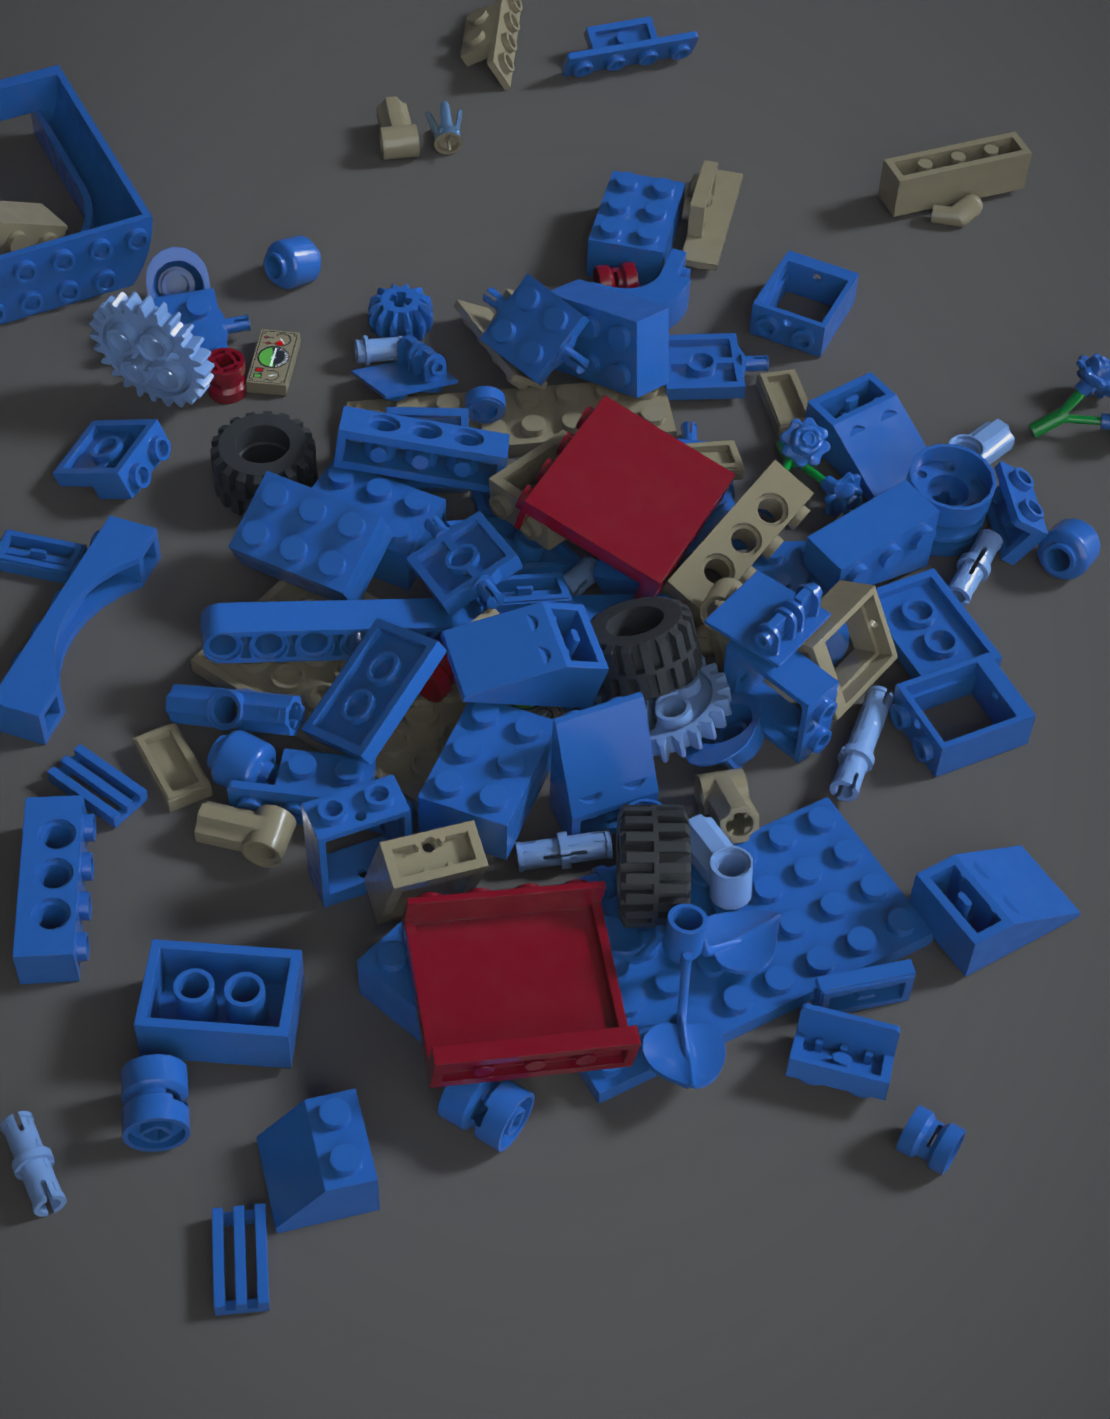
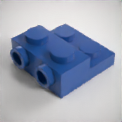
M158 419L93 420L52 474L59 486H92L99 499H133L141 488L149 486L151 472L159 465L160 461H165L169 458L171 443Z

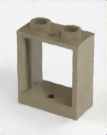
M565 430L560 431L489 478V503L491 510L498 518L508 521L513 526L515 525L520 510L515 507L519 496L528 484L532 487L537 485L536 477L548 458L556 460L559 456L556 454L557 448L568 432ZM529 517L520 529L527 539L536 541L548 551L566 539L532 517Z
M839 580L821 598L820 607L830 612L831 617L797 649V651L839 681L836 697L838 706L832 717L835 720H838L898 658L875 585ZM846 622L854 649L834 669L825 642Z
M474 820L379 843L364 879L377 925L403 919L407 898H414L426 892H437L441 895L459 894L477 887L489 865ZM429 843L433 846L434 850L426 852L423 849V845Z

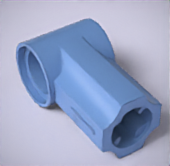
M997 418L993 422L987 421L969 435L960 434L952 437L948 444H956L972 449L985 458L989 464H992L1012 449L1015 438L1009 430V425Z
M702 814L690 818L691 863L709 885L711 901L717 907L725 910H736L744 907L752 896L753 859L750 853L743 848L734 846L712 817H704Z

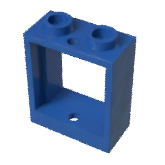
M788 250L753 302L749 333L821 357L855 303L859 273ZM815 274H818L821 279L817 278ZM787 291L832 306L822 323L777 308Z
M730 641L726 646L723 669L727 684H729L731 693L745 692L754 695L761 704L760 721L764 737L797 763H800L812 752L816 754L822 751L832 736L830 728L832 717L838 706L836 697L839 681L797 650L777 668L736 642ZM764 678L803 706L802 711L763 682Z
M989 652L896 684L892 705L889 709L892 723L898 730L903 731L912 744L916 758L921 763L927 765L934 777L1028 744L1036 718L1035 713ZM972 694L994 725L944 742L923 711Z
M394 774L301 803L308 873L324 908L367 894L365 878L360 877L359 874L368 871L379 843L412 835L411 809ZM362 817H366L363 821L356 820ZM384 823V836L326 854L325 842Z

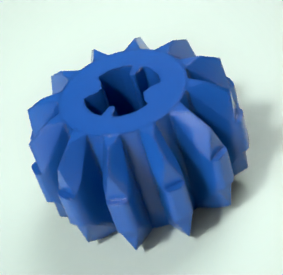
M392 283L390 289L378 288L377 295L370 297L368 305V324L371 327V332L376 333L378 338L412 335L418 341H423L425 334L431 331V326L433 325V304L430 296L424 295L423 289L420 287L411 289L408 283L403 287H397Z

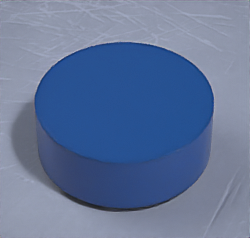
M479 386L468 391L465 395V408H469V419L482 424L500 420L506 412L504 393L491 386Z

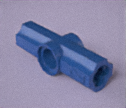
M173 684L172 690L166 696L165 712L168 713L171 723L214 727L222 731L243 730L289 736L298 735L301 725L304 724L305 707L302 705L301 696L257 692L250 689H227L188 684ZM234 701L238 710L236 718L232 709Z

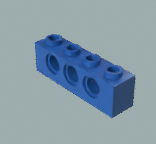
M344 406L338 430L333 467L490 493L489 478L507 465L510 434Z
M83 795L25 798L12 956L20 984L80 981L81 962L89 961L88 932H83V921H89L92 918L90 891H85L86 881L94 880L93 853L87 851L88 842L96 841V818L94 813L87 814Z

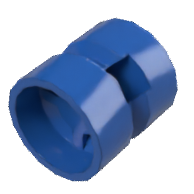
M163 1054L144 1055L126 1063L120 1071L121 1099L124 1104L121 1110L123 1142L130 1148L147 1152L167 1151L185 1143L191 1135L190 1109L188 1102H186L189 1097L187 1065L179 1058Z
M512 1080L446 1086L438 1104V1114L441 1118L461 1130H468L473 1127L474 1135L478 1140L498 1152H504L511 1146L524 1128L531 1114L535 1096L533 1092Z

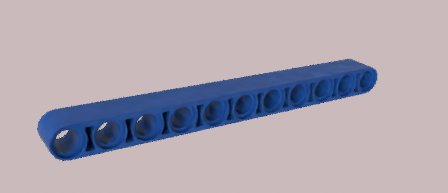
M635 594L571 595L572 604L584 605L590 621L596 614L603 612L613 605L632 600ZM658 594V595L656 596V597H668V599H673L672 597H670V596L667 595V594ZM479 597L449 616L435 598L216 603L206 607L200 616L202 649L204 655L215 663L349 660L377 618L440 642L442 641L440 635L443 630L472 622L483 613V607L480 606Z

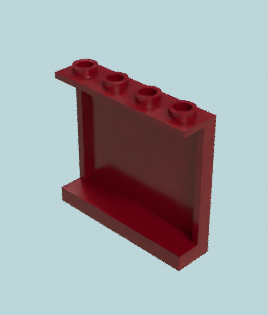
M604 396L595 409L588 406L584 410L576 424V428L579 429L576 434L568 432L557 448L556 454L559 456L556 460L548 458L537 474V485L532 487L528 484L522 491L515 504L520 513L514 527L520 530L527 519L532 517L640 583L633 599L656 597L723 500L736 474L609 397Z
M574 879L564 884L549 886L527 883L519 885L514 889L491 891L488 888H474L465 893L448 895L426 892L414 898L406 899L402 927L429 1088L631 1067L633 1065L641 1042L637 1025L628 1026L601 906V900L606 889L605 881L588 882L584 879Z

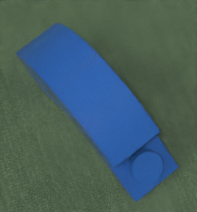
M672 248L660 275L647 285L637 288H616L595 282L591 283L668 307L670 329L681 320L688 309L691 269L685 268L687 252Z

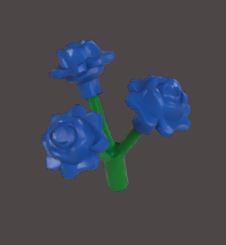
M1095 353L1090 358L1084 355L1078 357L1076 365L1079 368L1077 376L1080 380L1075 385L1076 390L1060 408L1028 424V428L1035 439L1063 423L1100 425V429L1110 430V414L1102 413L1101 417L1068 414L1085 396L1090 397L1094 393L1099 399L1104 396L1110 398V360L1101 356L1099 353Z
M811 417L806 418L803 423L799 419H793L788 430L780 435V440L775 444V450L784 461L782 466L790 471V468L798 467L821 484V490L827 493L824 498L826 504L824 513L826 515L838 517L842 513L847 514L859 507L863 494L859 485L860 475H853L848 472L843 478L836 480L832 476L825 477L810 466H817L822 455L830 450V444L825 441L828 437L827 429L819 427ZM758 509V513L774 519L768 510Z

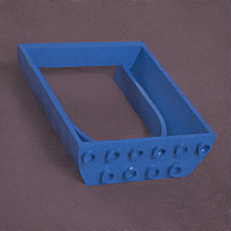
M59 65L1 79L0 121L31 113L34 135L83 216L84 223L79 233L0 255V325L133 286L145 264L150 248L153 229L152 215Z

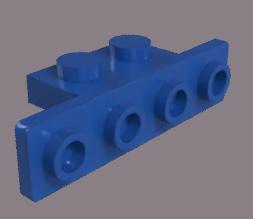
M651 16L586 27L584 33L589 50L566 54L561 71L563 76L574 75L575 77H583L593 71L604 69L617 71L633 64L646 66L661 59L672 58L673 60H680L692 54L699 37L697 31L658 37Z
M284 748L275 785L230 780L227 788L229 806L257 811L262 805H276L289 811L295 817L296 825H303L301 803L375 780L377 771L376 759L372 765H369L351 756ZM406 800L411 809L413 835L415 831V803ZM362 817L356 820L363 821L366 817ZM384 823L362 831L378 832L385 835Z

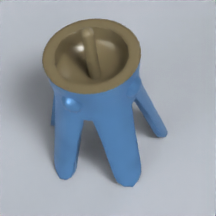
M442 101L440 104L441 126L437 125L429 111H426L425 115L434 135L435 149L441 154L450 155L456 153L462 147L460 127L463 110H458L454 126L449 104L446 101Z

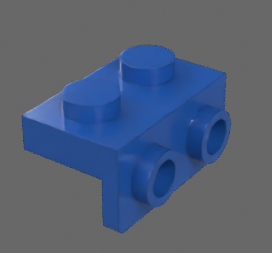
M1000 461L994 467L1000 485L995 489L987 515L992 530L997 532L1003 539V545L999 550L1001 560L1015 565L1049 534L1043 519L1044 511L1037 501L1033 489L1034 481L1030 474L1023 468H1014Z
M804 1003L801 1007L785 1076L797 1078L809 1085H825L849 1091L852 1095L860 1098L872 1097L885 1101L901 1029L897 1025Z

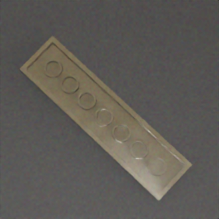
M592 382L546 386L545 390L535 387H528V389H499L505 395L506 412L504 416L493 423H477L469 419V427L510 434L508 457L524 456L562 430L575 435L579 430L576 428V424L584 410L588 406L595 409L604 396L609 397L675 438L677 433L668 396L665 392V385L639 398ZM467 392L413 396L399 401H389L386 399L346 402V406L386 413V407L465 408V395Z

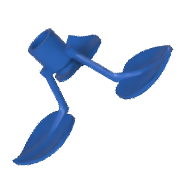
M679 904L670 909L666 926L657 925L655 934L642 949V939L636 928H624L619 918L604 916L618 981L626 977L630 963L641 964L660 942H662L663 949L668 958L675 963L681 964L677 1024L659 1023L647 1031L642 1042V1055L645 1063L656 1075L683 1088L700 1089L710 1085L722 1071L726 1057V1047L721 1034L713 1025L705 1022L687 1024L686 1014L691 963L702 954L704 957L713 956L717 966L729 973L748 975L764 970L772 962L775 955L781 919L780 912L733 911L707 916L701 908L695 905Z

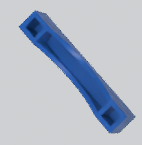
M109 516L101 530L94 532L88 550L81 560H77L74 563L68 581L62 590L55 592L49 610L42 621H37L33 626L29 641L21 652L14 655L10 664V670L0 684V732L46 745L66 713L61 692L60 676L64 657L73 639L86 622L102 608L123 595L138 590L145 585L161 559L157 528Z

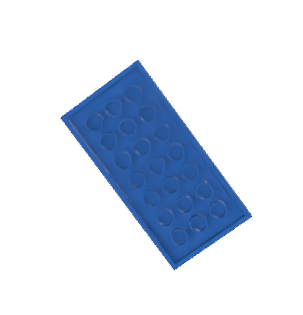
M828 797L759 827V830L755 831L747 842L733 843L734 846L745 849L753 859L752 896L748 904L742 908L725 910L717 907L709 897V885L691 863L690 904L701 908L707 916L733 911L780 912L781 919L775 955L769 966L758 973L748 975L729 973L717 966L713 956L704 957L700 954L692 961L686 1021L687 1024L705 1022L713 1025L726 1043L801 1007L804 1003L811 1002V999L814 998V987H817L815 980L818 976L894 962L931 944L934 932L909 903L906 896ZM606 896L603 897L601 900L603 915L618 918L617 896L607 899ZM636 928L642 939L641 949L653 937L656 928ZM662 942L655 947L641 964L630 963L626 977L618 981L628 1026L637 1025L641 1042L633 1065L631 1067L578 1072L598 1104L658 1076L644 1061L642 1042L644 1035L654 1025L664 1022L677 1024L681 964L675 963L668 958L663 949Z

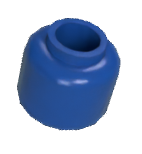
M303 235L292 236L274 241L268 246L263 266L267 277L278 287L293 289L310 284L318 278L321 270V254L309 238Z
M1071 518L1056 523L1048 531L1049 535L1039 543L1037 552L1039 562L1047 573L1061 580H1072L1083 575L1093 565L1099 556L1101 544L1099 536L1092 526L1083 520Z
M242 730L233 731L227 736L221 735L210 749L207 759V766L211 769L212 780L225 789L228 788L230 780L274 785L279 771V765L275 764V748L270 743Z

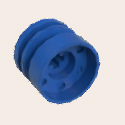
M935 444L923 448L913 457L906 480L940 511L936 527V537L933 540L930 555L952 557L966 552L975 542L997 486L995 472L987 460L972 449L956 444Z

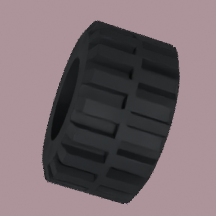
M263 411L262 414H255V412L246 413V417L243 418L237 416L230 420V425H222L218 429V435L213 436L211 441L212 448H210L216 495L220 497L221 503L226 508L232 507V512L239 516L246 513L266 471L310 488L318 480L316 446L312 432L309 428H304L303 422L299 419L291 420L288 414L280 413L276 415L272 411Z
M668 597L632 599L605 609L603 612L592 617L590 621L609 667V671L598 694L607 696L608 699L625 697L638 692L643 694L644 700L669 694L671 691L685 686L687 681L694 679L698 674L697 671L702 667V655L692 612L688 605L682 604L680 600L668 599Z
M682 804L622 805L618 813L616 832L618 918L624 928H656L657 925L666 926L667 916L672 907L679 904H690V826L688 815Z

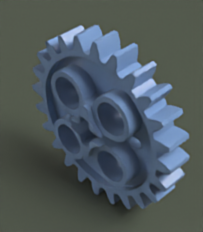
M120 292L116 298L112 295L109 296L93 314L94 318L89 325L94 330L90 333V338L97 341V344L93 347L94 350L105 354L101 363L112 365L114 369L111 375H121L125 379L123 386L126 388L131 385L135 386L139 397L144 393H148L153 402L161 398L167 407H170L175 402L181 408L186 402L192 405L197 398L200 399L210 386L209 383L214 378V375L211 373L214 363L207 360L211 355V351L200 347L204 341L203 337L192 335L191 331L194 325H183L180 322L181 313L176 312L173 315L168 313L165 302L157 307L149 295L142 302L136 292H133L129 298L126 294Z
M703 656L701 669L697 671L698 674L694 679L686 682L685 686L671 691L669 694L644 700L653 756L660 755L664 763L668 762L670 753L676 752L682 758L686 757V747L692 746L699 750L703 749L701 739L715 740L717 738L715 728H725L727 726L725 716L732 714L730 706L732 697L725 673L718 672L716 663L706 666L705 657ZM597 693L593 703L596 706L610 699Z

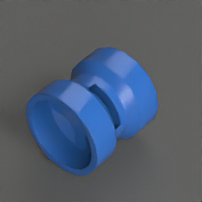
M919 1105L907 1122L897 1143L896 1150L909 1158L915 1156L922 1158L927 1162L929 1169L943 1176L953 1162L967 1131L953 1122L949 1124L940 1122L936 1119L933 1111Z

